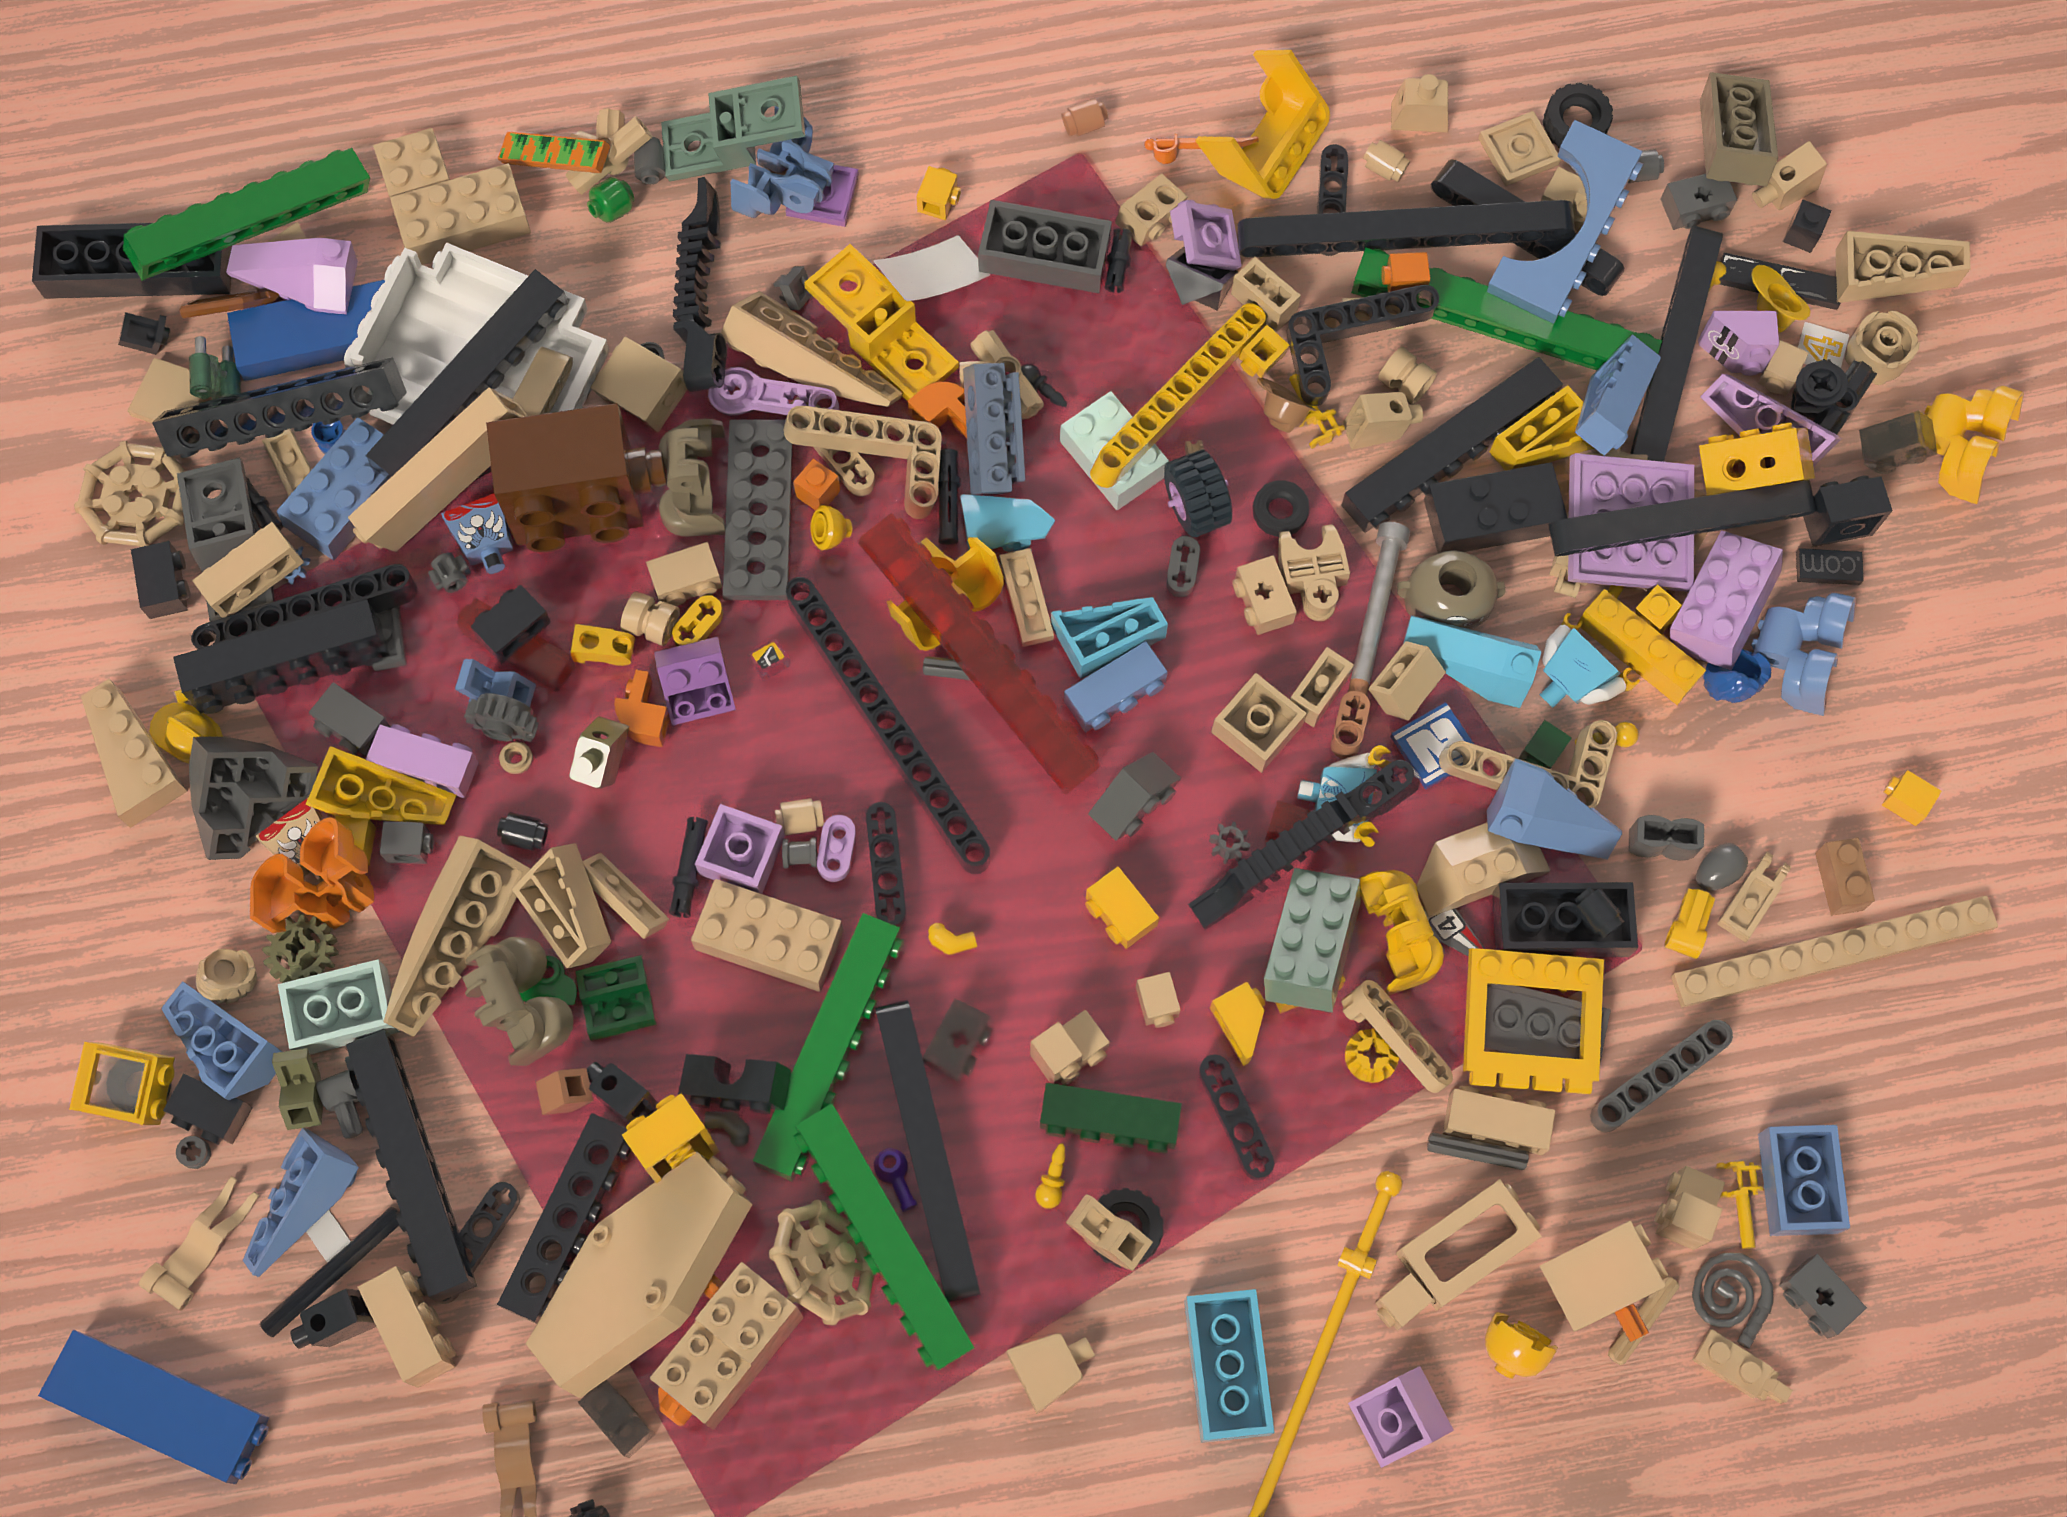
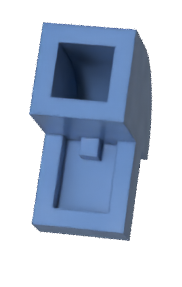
M464 659L455 690L469 697V702L471 699L478 700L481 694L492 693L516 699L530 707L536 684L514 671L495 672L474 659Z

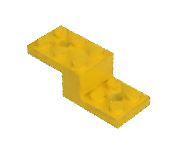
M851 244L804 282L805 289L848 329L850 347L885 380L903 393L902 396L907 401L925 386L945 381L959 368V362L916 322L915 304L912 301H906L891 282ZM845 281H853L858 285L855 290L850 292L840 288ZM911 359H919L924 363L918 370H912L906 365Z

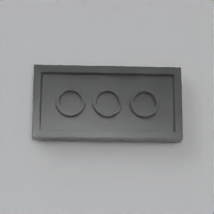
M1487 983L1484 1048L1501 1053L1579 1059L1582 1002L1520 986ZM1603 1007L1600 1062L1611 1009Z

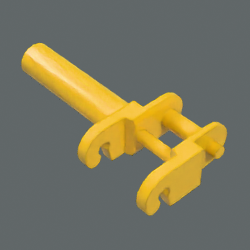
M1296 374L1290 376L1289 381L1297 396L1303 401ZM1311 406L1316 411L1310 410L1303 423L1299 426L1303 427L1304 423L1307 422L1308 425L1313 423L1314 425L1318 424L1323 435L1309 443L1311 449L1315 448L1316 444L1323 446L1332 442L1334 436L1342 435L1345 427L1344 425L1339 426L1334 418L1336 414L1335 409H1327L1321 413L1318 406ZM1328 420L1332 429L1326 430L1322 422Z
M1744 1161L1728 1162L1726 1164L1717 1163L1716 1169H1732L1733 1172H1737L1738 1188L1736 1191L1722 1192L1720 1198L1735 1197L1742 1249L1756 1248L1748 1192L1758 1195V1191L1764 1190L1763 1187L1758 1186L1756 1173L1757 1170L1761 1169V1166L1754 1165V1162H1749V1166H1745ZM1749 1171L1750 1187L1743 1186L1742 1172Z

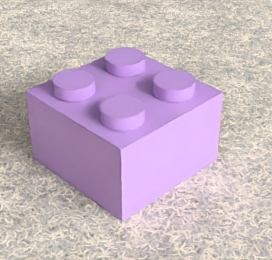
M720 804L695 862L699 875L712 880L718 879L762 894L781 849L783 838H785L783 827Z

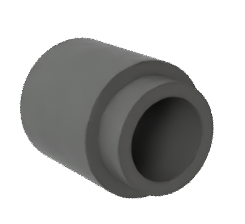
M652 137L634 152L635 177L645 184H656L665 177L664 150L660 140L656 137Z
M1656 149L1644 150L1639 159V162L1643 163V167L1635 181L1629 179L1628 183L1658 180L1659 174L1664 172L1663 156L1658 155Z

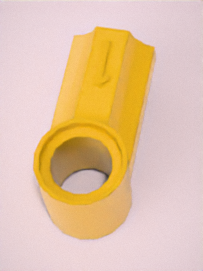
M1687 889L1677 919L1673 921L1664 944L1665 948L1698 959L1706 942L1707 931L1705 929L1715 898L1710 893L1700 889Z

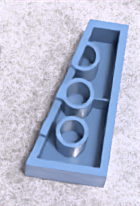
M1632 334L1591 376L1575 433L1604 456L1612 448L1616 450L1620 448L1628 438L1627 431L1661 357Z

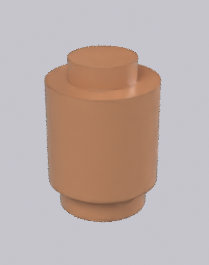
M1095 98L1067 108V112L1061 114L1068 135L1073 136L1076 134L1077 137L1105 127L1104 120L1108 119L1104 103H1098Z

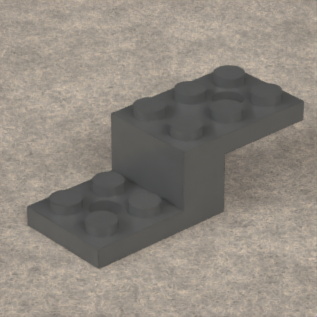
M239 457L177 473L188 547L201 572H203L260 530L252 514L244 464ZM222 490L219 496L207 498L212 491ZM273 586L235 614L275 602ZM207 602L209 621L221 619L222 617Z

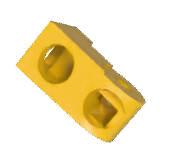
M575 624L571 647L572 662L585 663V661H595L618 666L629 665L632 661L635 637L626 632L614 631V629Z

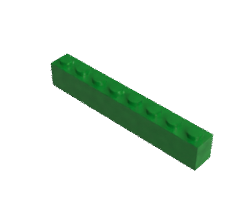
M353 148L344 151L335 150L328 154L326 158L318 161H306L297 169L289 172L280 171L263 182H251L244 186L243 189L234 193H222L213 201L205 204H193L184 212L176 215H164L155 223L147 226H135L124 234L123 250L141 280H145L368 192L370 176Z
M862 913L791 1073L784 1110L775 1109L752 1160L756 1167L792 1182L796 1174L800 1176L803 1174L809 1156L805 1155L806 1153H802L793 1135L798 1133L795 1126L828 1105L834 1104L837 1093H834L833 1090L837 1081H843L847 1075L850 1062L846 1060L851 1049H858L864 1035V1031L860 1030L865 1018L871 1019L877 1006V1000H874L878 988L884 989L891 973V970L887 969L892 957L898 958L903 947L904 940L900 939V927Z
M833 1103L796 1124L795 1128L798 1133L793 1135L798 1147L803 1154L809 1151L815 1163L811 1165L812 1171L820 1184L826 1181L833 1193L828 1198L836 1212L840 1214L844 1211L851 1223L846 1226L849 1235L856 1245L862 1242L868 1253L863 1258L872 1274L880 1273L886 1284L881 1287V1290L889 1304L893 1306L897 1303L902 1311L903 1316L899 1318V1321L909 1337L913 1334L917 1337L921 1347L916 1350L925 1366L928 1368L933 1365L935 1370H940L974 1349L972 1342Z

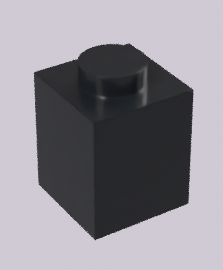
M1802 199L1792 217L1783 242L1811 253L1823 233L1832 210Z

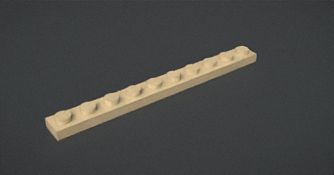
M1983 896L1674 973L1671 978L1681 1008L1991 931L1996 929L1998 924L1988 897Z

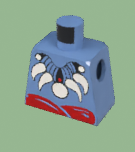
M494 494L441 513L449 531L470 565L483 562L489 574L498 573L505 568L501 555L511 552L513 544L510 528Z

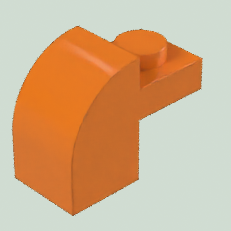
M935 382L925 386L908 400V413L915 421L929 422L939 428L949 420L967 438L964 389L959 385L950 382Z
M636 669L633 680L629 679L626 685L625 698L627 699L615 697L614 706L617 718L620 723L630 726L627 735L632 740L642 744L663 747L670 721L668 709L665 706L648 703L653 682L648 671Z

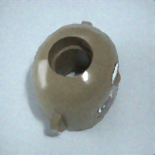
M1445 551L1427 558L1415 567L1408 581H1402L1397 584V594L1404 598L1406 611L1410 617L1411 615L1466 629L1476 628L1485 622L1495 606L1496 599L1505 595L1506 592L1505 582H1497L1496 576L1488 564L1478 557L1462 551ZM1441 585H1455L1460 588L1463 595H1451L1444 591Z

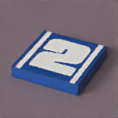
M1446 702L1394 731L1390 736L1405 760L1418 772L1420 783L1425 790L1451 776L1445 773L1439 764V755L1446 747L1458 741L1474 744ZM1452 751L1451 757L1453 762L1462 766V755L1457 751Z

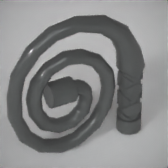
M1722 1253L1710 1258L1695 1277L1692 1292L1695 1310L1705 1322L1715 1327H1732L1742 1322L1751 1312L1754 1304V1294L1749 1280L1740 1271L1729 1268L1716 1270L1708 1277L1704 1285V1300L1709 1308L1718 1314L1731 1313L1736 1309L1739 1303V1296L1733 1290V1286L1721 1280L1715 1288V1292L1726 1299L1730 1297L1731 1302L1727 1306L1722 1307L1715 1304L1712 1298L1714 1283L1721 1277L1730 1276L1736 1278L1743 1285L1746 1292L1744 1308L1731 1319H1715L1710 1316L1702 1306L1700 1291L1702 1281L1715 1264L1734 1260L1750 1266L1759 1277L1762 1286L1761 1297L1752 1314L1753 1316L1748 1321L1747 1327L1744 1328L1743 1334L1740 1335L1737 1341L1743 1347L1750 1349L1757 1337L1756 1335L1763 1326L1762 1324L1766 1321L1768 1314H1771L1773 1285L1767 1271L1753 1258L1742 1253Z

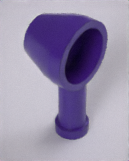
M893 1148L882 1150L874 1160L876 1176L882 1182L892 1184L900 1201L902 1212L913 1209L918 1203L916 1199H913L904 1179L908 1171V1162L905 1155ZM887 1158H894L896 1160V1165L893 1168H886L884 1166V1161Z

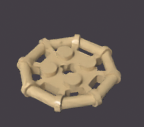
M122 441L119 443L120 446L91 465H85L83 468L85 474L79 498L74 504L75 512L83 517L94 532L96 541L102 545L114 543L139 547L148 546L176 526L184 524L177 473L185 472V470L174 456H166L163 446L138 445ZM133 457L153 459L150 466L135 464ZM123 459L124 466L113 468L109 476L104 473L105 470ZM165 466L174 477V480L166 483L159 474ZM99 481L104 484L100 499H92L96 482ZM134 490H138L143 494L142 497H136L135 502H131V499L128 497ZM170 493H176L172 509L167 508ZM105 510L111 519L104 525L96 512ZM162 516L165 518L147 530L146 527L150 525V520L155 517L159 519ZM121 526L136 528V533L118 530Z
M814 1200L811 1204L796 1209H784L778 1215L779 1227L774 1246L769 1250L770 1260L776 1263L789 1293L787 1296L789 1301L792 1303L797 1302L818 1315L826 1325H835L839 1320L856 1314H866L871 1308L869 1299L875 1275L872 1274L863 1258L868 1253L862 1242L856 1245L846 1229V1226L851 1223L828 1208L826 1202L822 1200ZM809 1219L810 1229L804 1230L800 1222ZM825 1223L841 1232V1234L838 1236L827 1229ZM790 1238L793 1240L791 1249L788 1246ZM820 1258H821V1259L825 1262V1264H826V1268H825V1269L822 1267L823 1263H822V1261L820 1260ZM795 1267H797V1270L800 1274V1276L798 1277L794 1271ZM854 1277H860L857 1291L852 1287ZM834 1296H840L844 1304L837 1305Z

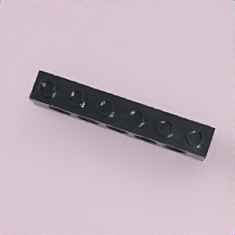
M591 1113L497 1303L498 1306L537 1324L568 1272L575 1254L579 1253L588 1236L585 1233L590 1223H596L604 1206L600 1202L606 1190L612 1191L617 1182L619 1172H616L621 1159L626 1160L632 1151L622 1134L628 1131L625 1127ZM607 1149L609 1152L608 1159L603 1164H593L592 1156L595 1151ZM584 1180H591L593 1182L591 1193L587 1196H578L577 1186ZM576 1212L578 1217L576 1224L571 1228H562L561 1219L564 1214ZM551 1244H560L562 1247L561 1255L556 1260H547L545 1256L546 1249ZM539 1275L544 1276L546 1279L544 1289L539 1293H532L530 1291L531 1280Z

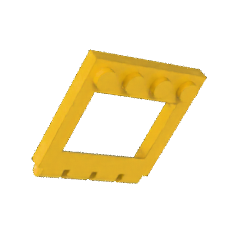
M1477 948L1469 949L1463 1071L1470 1072V1085L1494 1087L1496 1085V1075L1499 1074L1500 1087L1528 1089L1530 1076H1532L1533 1090L1561 1092L1563 1079H1565V1091L1567 1093L1591 1094L1593 1081H1599L1604 959ZM1487 983L1582 991L1579 1059L1484 1051Z

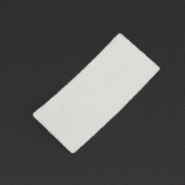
M955 236L913 253L874 260V263L906 301L925 299L948 293L990 276L989 273L979 272L978 258L960 236Z

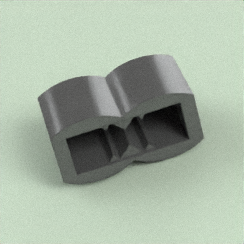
M1647 815L1638 818L1629 829V852L1639 857L1651 858L1663 855L1672 860L1684 861L1694 858L1704 847V824L1694 819L1680 818L1670 821L1661 816Z

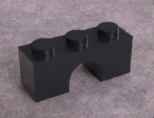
M686 1054L678 1094L682 1093L685 1098L689 1099V1105L708 1109L710 1104H720V1108L730 1111H740V1107L744 1106L750 1107V1111L761 1114H770L771 1109L784 1110L792 1071L788 1067L777 1061L746 1059L742 1076L736 1082L730 1084L731 1064L716 1056Z

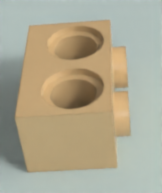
M1161 173L1121 205L1115 224L1122 230L1124 228L1132 231V239L1140 246H1143L1150 239L1153 241L1158 239L1164 232L1165 227L1170 223L1172 224L1170 211L1176 208L1178 203L1187 200L1188 196Z

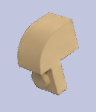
M1087 1194L1066 1221V1224L1084 1238L1083 1241L1109 1260L1131 1271L1135 1269L1153 1243L1130 1222L1116 1217L1095 1198Z

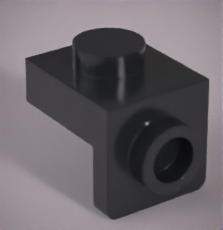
M125 312L118 345L156 355L160 345L166 346L169 338L170 328L165 327L167 316L160 315L158 320H153Z

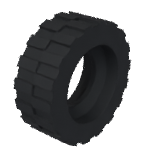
M1570 83L1563 88L1557 89L1555 94H1552L1543 119L1545 132L1552 144H1556L1560 149L1570 129L1564 122L1563 114L1571 106H1578L1588 110L1592 115L1590 127L1607 134L1613 120V107L1609 103V98L1600 89H1596L1590 84L1576 83L1571 85Z
M1129 1188L1111 1190L1109 1194L1102 1195L1098 1202L1113 1215L1120 1211H1130L1137 1215L1142 1223V1233L1153 1242L1138 1263L1141 1265L1154 1255L1163 1237L1164 1222L1163 1217L1160 1215V1209L1158 1205L1152 1202L1153 1199L1151 1197L1142 1194V1191L1137 1189L1136 1191L1129 1190ZM1095 1249L1093 1250L1094 1253L1097 1256L1099 1255L1103 1259L1102 1261H1104L1105 1263H1111L1115 1265L1114 1267L1121 1268L1120 1265L1109 1260Z

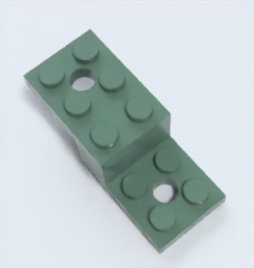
M792 76L708 93L710 113L661 122L665 176L670 182L748 167L750 163L756 165L755 146L805 137L799 78ZM773 106L779 107L777 114L773 117L764 116L768 108ZM701 141V145L696 151H687L690 143Z

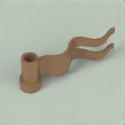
M534 1401L501 1406L498 1402L483 1405L485 1432H494L495 1466L501 1489L500 1517H512L517 1487L521 1489L525 1517H537V1484L531 1460L529 1423L537 1421Z

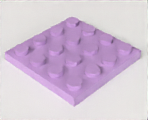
M1578 453L1570 456L1569 518L1694 498V465ZM1694 535L1568 555V581L1654 589L1658 584L1663 590L1689 592L1694 584Z

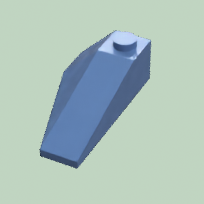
M181 982L161 1008L175 1034L181 1038L185 1045L188 1057L198 1068L199 1076L203 1083L225 1099L231 1100L268 1085L276 1075L272 1064L273 1053L283 1051L205 998L185 982Z

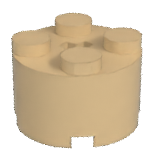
M1890 310L1888 313L1876 311L1869 314L1863 319L1848 342L1847 353L1845 354L1846 362L1851 365L1853 361H1864L1867 365L1871 366L1872 370L1877 373L1876 378L1872 382L1875 385H1883L1888 381L1896 379L1904 372L1919 350L1920 341L1918 343L1916 325L1907 316L1897 311Z

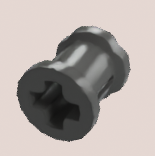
M816 837L811 838L810 841L790 842L788 838H783L782 858L784 868H789L793 864H810L812 867H817Z

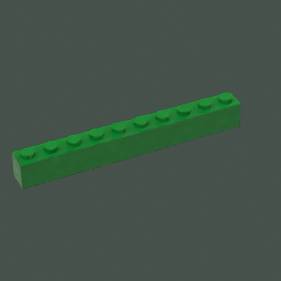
M1365 248L1351 293L1361 297L1387 293L1388 285H1383L1382 267L1387 266L1390 255L1380 249L1372 250ZM1429 268V286L1434 287L1439 294V303L1431 319L1596 371L1632 334L1655 353H1659L1662 340L1656 339L1648 333H1637L1624 329L1619 324H1608L1595 320L1590 315L1576 314L1567 311L1565 317L1558 315L1553 324L1488 293L1487 285L1477 283L1472 278L1458 277L1440 268ZM1420 298L1416 300L1417 305L1422 308L1431 307L1427 299Z

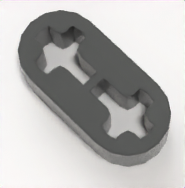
M1189 536L1177 538L1171 548L1166 587L1169 593L1178 598L1190 595L1196 582L1200 546L1194 538ZM1184 546L1189 547L1190 552L1187 563L1181 562L1182 553L1180 551H1182ZM1179 571L1185 572L1184 579L1186 583H1184L1183 587H1178L1177 581H1175L1178 579Z

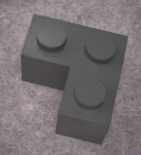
M1151 752L1122 768L1088 815L1115 841L1127 834L1132 837L1143 826L1144 822L1141 819L1146 813H1152L1160 803L1164 806L1174 797L1177 792L1174 787L1181 777L1154 752Z

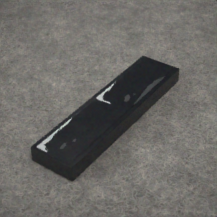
M1723 253L1720 262L1726 266V273L1719 278L1721 281L1719 285L1760 293L1753 283L1751 275L1752 270L1757 265H1765L1777 271L1807 304L1837 310L1841 302H1837V277L1729 253Z

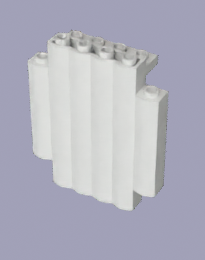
M449 243L445 244L442 252H437L432 264L433 269L421 265L415 251L404 248L401 256L395 257L392 264L387 268L384 278L385 283L381 285L379 291L373 296L371 302L372 310L360 322L357 332L358 338L348 347L344 356L346 368L391 357L395 360L407 393L398 402V407L384 412L380 408L370 410L369 414L394 424L524 282L528 275ZM565 290L563 291L565 292L568 304L563 316L557 321L553 320L547 326L543 338L538 343H532L528 347L523 360L517 366H511L504 374L503 382L494 389L513 399L540 347L573 357V365L570 375L550 413L582 408L591 391L590 387L601 370L609 351L606 339L579 329L587 312L585 298ZM369 389V391H368L367 393L370 394V395H372V392H371V390Z

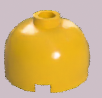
M1499 1312L1495 1313L1485 1335L1487 1353L1497 1363L1494 1369L1510 1379H1513L1516 1374L1522 1377H1531L1542 1372L1553 1359L1558 1349L1557 1345L1550 1346L1552 1340L1528 1324L1519 1320L1518 1323L1513 1325L1506 1322L1509 1315Z

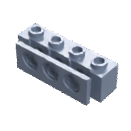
M1005 363L972 364L963 368L971 495L1008 493L1012 491V484L1025 481L1019 372L1005 375Z

